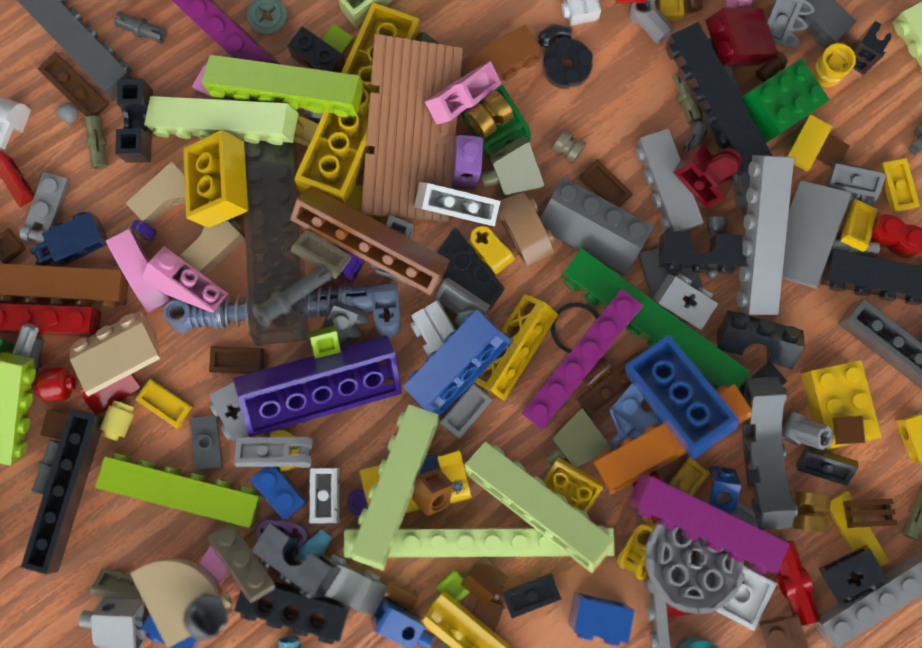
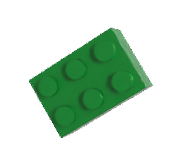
M802 58L741 98L765 143L830 101Z

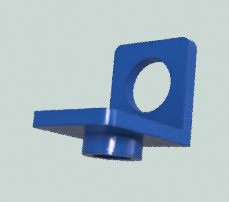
M710 466L709 471L713 480V487L709 505L722 511L735 512L741 489V483L736 470L727 467ZM721 492H729L732 495L731 501L726 504L719 503L716 497Z

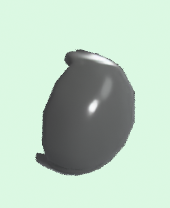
M211 594L200 595L191 601L183 612V623L188 634L198 641H208L218 636L219 632L228 622L227 612L223 603Z

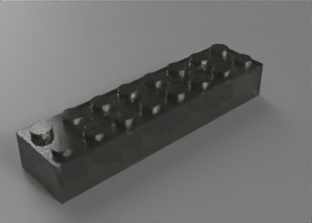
M259 141L258 144L245 142L248 211L244 215L250 336L256 346L309 340L307 295L291 305V310L288 314H281L270 322L271 325L267 328L257 320L252 311L253 306H260L268 301L272 293H282L305 277L304 259L291 252V246L303 233L302 226L290 220L296 200L300 197V191L297 189L294 179L298 171L297 150L294 141L293 143L283 142L282 145L270 144L267 141Z

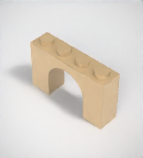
M173 162L169 163L126 202L145 224L151 226L170 208L186 203L184 167L181 165L177 168ZM234 219L230 222L226 220L210 228L204 226L199 238L178 257L206 276L245 240L240 234L243 229Z

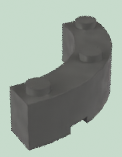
M778 377L747 378L744 399L751 408L752 414L747 421L742 422L743 452L748 486H753L755 498H752L751 502L755 518L760 530L791 528L794 517L798 514V508L790 494L784 465L786 448L782 443V418L784 403L787 402V390L785 387H782Z

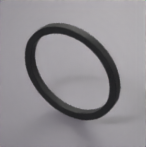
M570 303L564 305L556 312L560 314L570 307H581L590 311L595 319L599 317L593 308L583 303ZM555 319L551 326L552 338L559 348L570 353L572 349L562 345L556 337Z

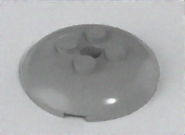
M657 522L648 538L645 558L650 581L659 596L672 607L687 613H710L726 605L735 596L742 584L745 575L742 573L743 563L727 557L729 553L727 550L721 548L719 553L704 546L706 542L704 539L698 537L697 541H693L681 535L683 529L675 526L674 530H670ZM691 551H693L695 554V560L692 564L690 563L692 554Z

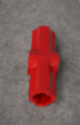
M787 541L790 545L778 571V585L783 596L788 599L793 616L795 613H798L801 625H810L820 620L811 593L813 590L812 580L807 570L802 567L794 541Z

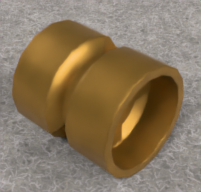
M496 90L483 98V104L477 103L465 112L472 127L484 139L496 131L497 125L503 126L514 118L511 107Z
M795 491L798 514L794 517L793 529L829 533L830 518L826 516V512L830 510L831 495ZM811 505L814 506V513H809Z

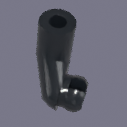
M555 24L546 27L538 34L539 46L548 48L551 45L552 39L556 37L571 39L573 27Z

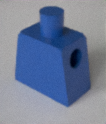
M388 598L382 599L375 615L371 618L376 633L405 648H414L416 644L423 648H429L435 637L434 634L424 629L425 625L421 623L422 619L409 610H404V607Z

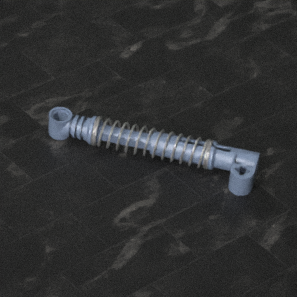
M398 283L352 287L344 284L340 285L339 289H334L330 286L328 290L320 287L318 291L313 290L291 305V310L288 314H281L276 317L278 324L280 323V316H283L284 320L287 319L288 323L290 319H297L300 322V318H307L310 321V317H318V320H320V316H327L335 300L359 309L362 312L373 311L377 332L381 336L394 337L400 332L402 325ZM261 292L257 295L256 299L251 293L248 294L246 300L244 296L239 294L236 301L234 297L229 295L226 302L223 300L213 313L176 299L166 304L163 315L173 331L177 333L189 332L195 326L200 328L201 326L207 327L209 325L216 329H225V327H230V321L233 320L236 321V326L239 328L240 320L246 319V325L249 327L250 319L256 318L252 307L255 305L260 306L268 301L272 292L268 293L267 299ZM239 297L243 299V302H238ZM229 298L233 300V303H228ZM384 310H389L390 322H386ZM184 314L180 319H175L178 315ZM256 318V323L259 326L260 322Z

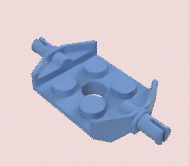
M633 383L610 408V413L617 428L616 436L609 443L613 447L612 451L617 450L620 447L619 444L630 437L636 439L644 435L643 431L653 424L660 426L664 423L654 410L648 412L641 408V401L644 397Z

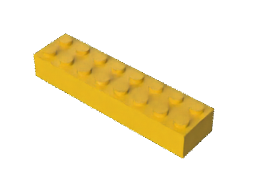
M372 2L341 72L358 75L362 81L364 91L358 115L340 117L330 112L323 113L294 178L299 191L305 192L310 186H313L344 204H348L365 164V154H369L372 147L366 146L370 93H379V86L371 85L374 34L415 40L417 34L420 33L419 18Z

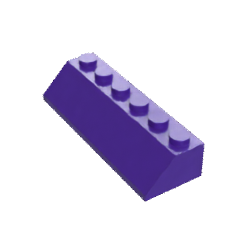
M382 336L340 348L341 353L317 359L314 356L233 378L249 438L402 394L396 355L388 337ZM387 359L388 364L378 366L377 362ZM393 379V383H394V384H390V383H388V384H382V383H383V380Z

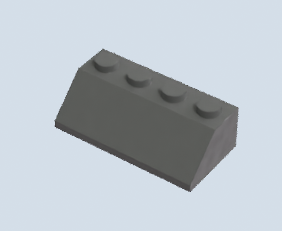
M565 177L560 181L540 218L545 230L549 229L554 238L578 251L581 248L605 266L623 276L628 272L654 227Z

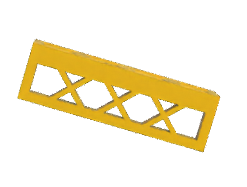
M524 294L502 328V331L509 337L512 329L520 326L517 335L510 337L513 341L506 348L503 357L496 358L474 383L505 401L559 314L546 302ZM528 304L535 305L532 311L524 316V310ZM492 369V374L488 381L481 380L485 372Z
M444 590L428 607L421 621L423 625L451 648H513Z

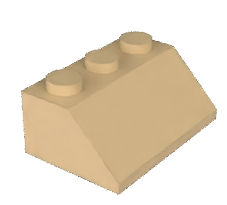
M141 311L125 315L119 322L100 328L96 334L88 338H81L70 347V361L87 396L160 359L157 334Z

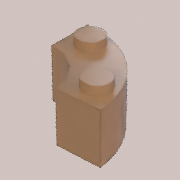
M518 192L500 201L498 214L519 257L528 267L555 254L551 245L555 241L549 229L545 230L536 213L538 207L533 197L527 198L524 192Z

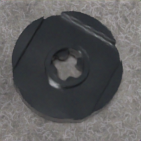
M567 37L559 38L547 48L543 57V70L547 80L560 89H569V87L582 85L591 73L593 54L578 40ZM562 60H572L574 67L563 68L564 63Z

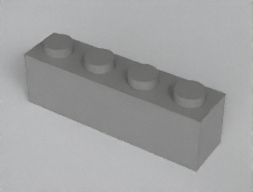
M666 129L641 137L636 144L635 155L639 162L642 161L644 166V180L652 188V202L654 207L660 210L662 216L660 223L663 231L686 233L698 229L704 222L694 195L673 173L680 161V157L670 130Z

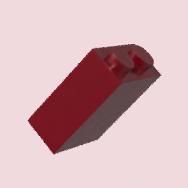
M724 7L705 20L717 56L723 67L758 66L778 54L762 8Z

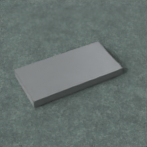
M800 180L788 213L782 279L817 289L851 199L850 192Z

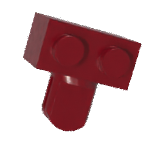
M701 144L683 154L673 173L707 209L726 198L735 181L731 175L737 173L742 163V156L733 148H727L712 155Z

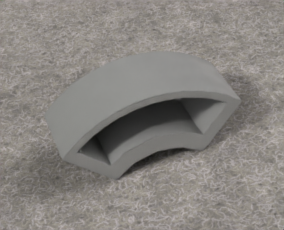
M333 553L331 557L321 554L341 569L325 596L338 600L358 612L374 616L388 587L379 581L381 576L370 570H366L364 573L346 564L347 560L337 554Z

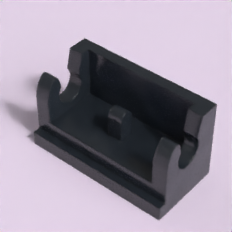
M877 21L871 24L851 48L856 56V63L853 69L862 75L869 71L886 53L884 49L891 40L890 32L884 37V40L877 39L876 33L881 27V24Z

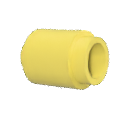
M114 400L112 406L108 407L99 428L104 431L102 436L118 441L119 437L125 438L134 414H132L134 407Z

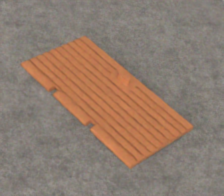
M374 34L371 85L379 86V93H370L366 146L374 147V154H365L361 213L449 222V215L415 208L414 204L419 182L450 189L452 187L457 116L451 121L437 125L425 101L460 79L463 48Z

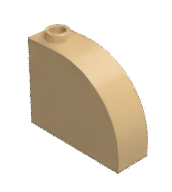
M180 558L162 559L130 573L167 648L191 636L184 626L183 612L187 605L200 595L211 594L216 596L223 603L227 615L233 612L231 608L233 602L228 592H223L218 581L207 569L190 560Z

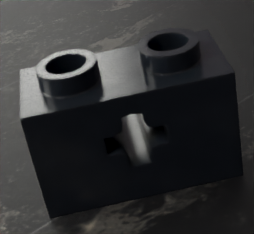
M303 26L287 45L291 57L306 68L341 73L345 65L342 53Z
M868 545L862 546L819 568L821 575L838 603L844 601V603L853 601L859 596L858 593L866 589L869 591L878 589L884 584L883 581L888 579ZM855 571L858 579L853 581L849 573Z

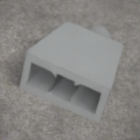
M104 598L94 611L84 610L80 615L79 626L92 629V643L97 647L141 648L146 641L145 631L141 629L145 622L144 600Z

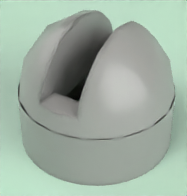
M63 103L55 110V113L69 125L78 116L76 107L71 103Z

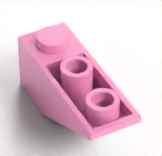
M165 246L148 262L142 276L145 281L163 294L212 313L228 296L227 292Z

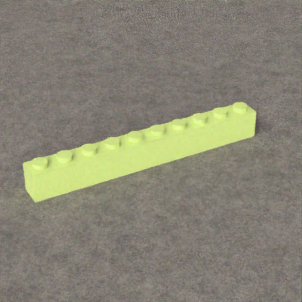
M534 527L399 528L389 557L570 556ZM605 527L614 539V528ZM347 528L344 530V558L352 557L351 551L348 550L352 536L354 534L358 535L360 528ZM614 541L612 549L606 556H614Z

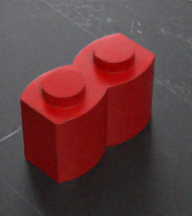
M882 214L875 218L870 241H878L881 248L887 247L893 254L899 257L911 258L922 252V228L911 224L906 225L900 218L894 215Z

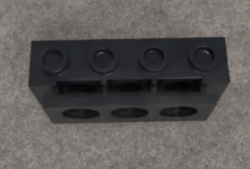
M274 582V590L250 603L243 591L240 590L234 611L241 613L240 617L250 621H256L257 618L266 620V625L282 629V626L293 629L292 633L307 637L308 633L319 636V641L326 644H334V641L340 642L351 607L338 600L328 597H313L310 599L302 595L297 588ZM264 597L272 600V609H268L263 605ZM290 604L298 608L299 616H292L289 613L288 606ZM315 612H320L324 615V624L315 622L313 617Z

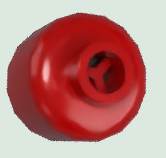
M65 367L42 369L33 381L35 395L44 402L67 400L70 398L72 390L76 389V378Z

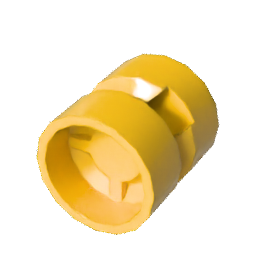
M836 43L830 45L812 66L811 72L818 83L823 87L837 85L853 69L856 63L854 51L845 44Z

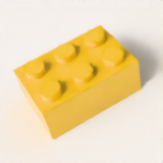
M220 130L183 148L187 219L210 228L248 211L244 141L224 130Z
M862 360L801 373L812 421L829 426L833 430V442L830 447L824 449L850 445H835L833 418L863 416L865 441L882 438Z

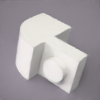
M0 97V149L5 150L13 130L23 133L31 109L25 104Z

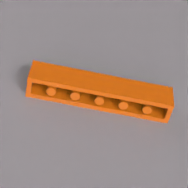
M735 384L730 387L724 385L715 390L739 418L738 424L751 417L752 410ZM664 423L660 426L653 424L643 431L644 435L636 439L630 437L619 444L620 448L613 452L606 450L596 457L597 461L593 462L595 469L610 495L637 481L641 473L648 475L687 453Z

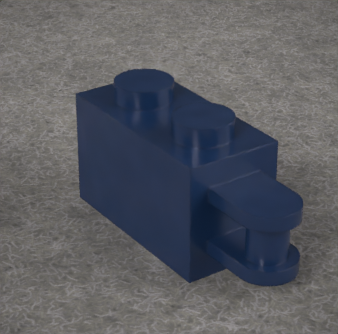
M81 212L74 215L72 220L66 223L52 225L49 231L42 233L45 241L32 247L30 252L37 259L35 262L36 266H46L53 262L65 266L107 246L106 240L108 238L98 217L91 212ZM49 250L51 254L46 255L45 251Z

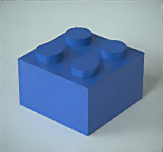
M574 592L568 624L579 638L593 640V637L596 636L603 639L606 644L620 646L621 642L629 644L635 610L626 603Z

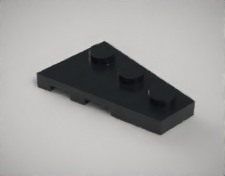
M454 226L437 251L438 254L450 260L442 280L445 281L448 277L489 304L488 310L491 311L505 288L475 253V250L464 239L457 227Z

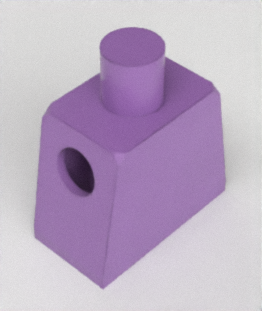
M457 135L455 137L452 187L476 189L482 168L483 137ZM469 173L471 174V176L466 177L462 176L461 174Z

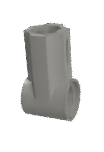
M654 0L631 4L629 10L630 20L635 24H639L656 44L664 41L673 32L674 27L655 7ZM637 6H642L647 11H640L637 9Z
M789 412L782 426V439L798 446L803 443L824 450V448L831 446L834 438L832 435L833 430L829 426L810 421L808 418L795 412Z

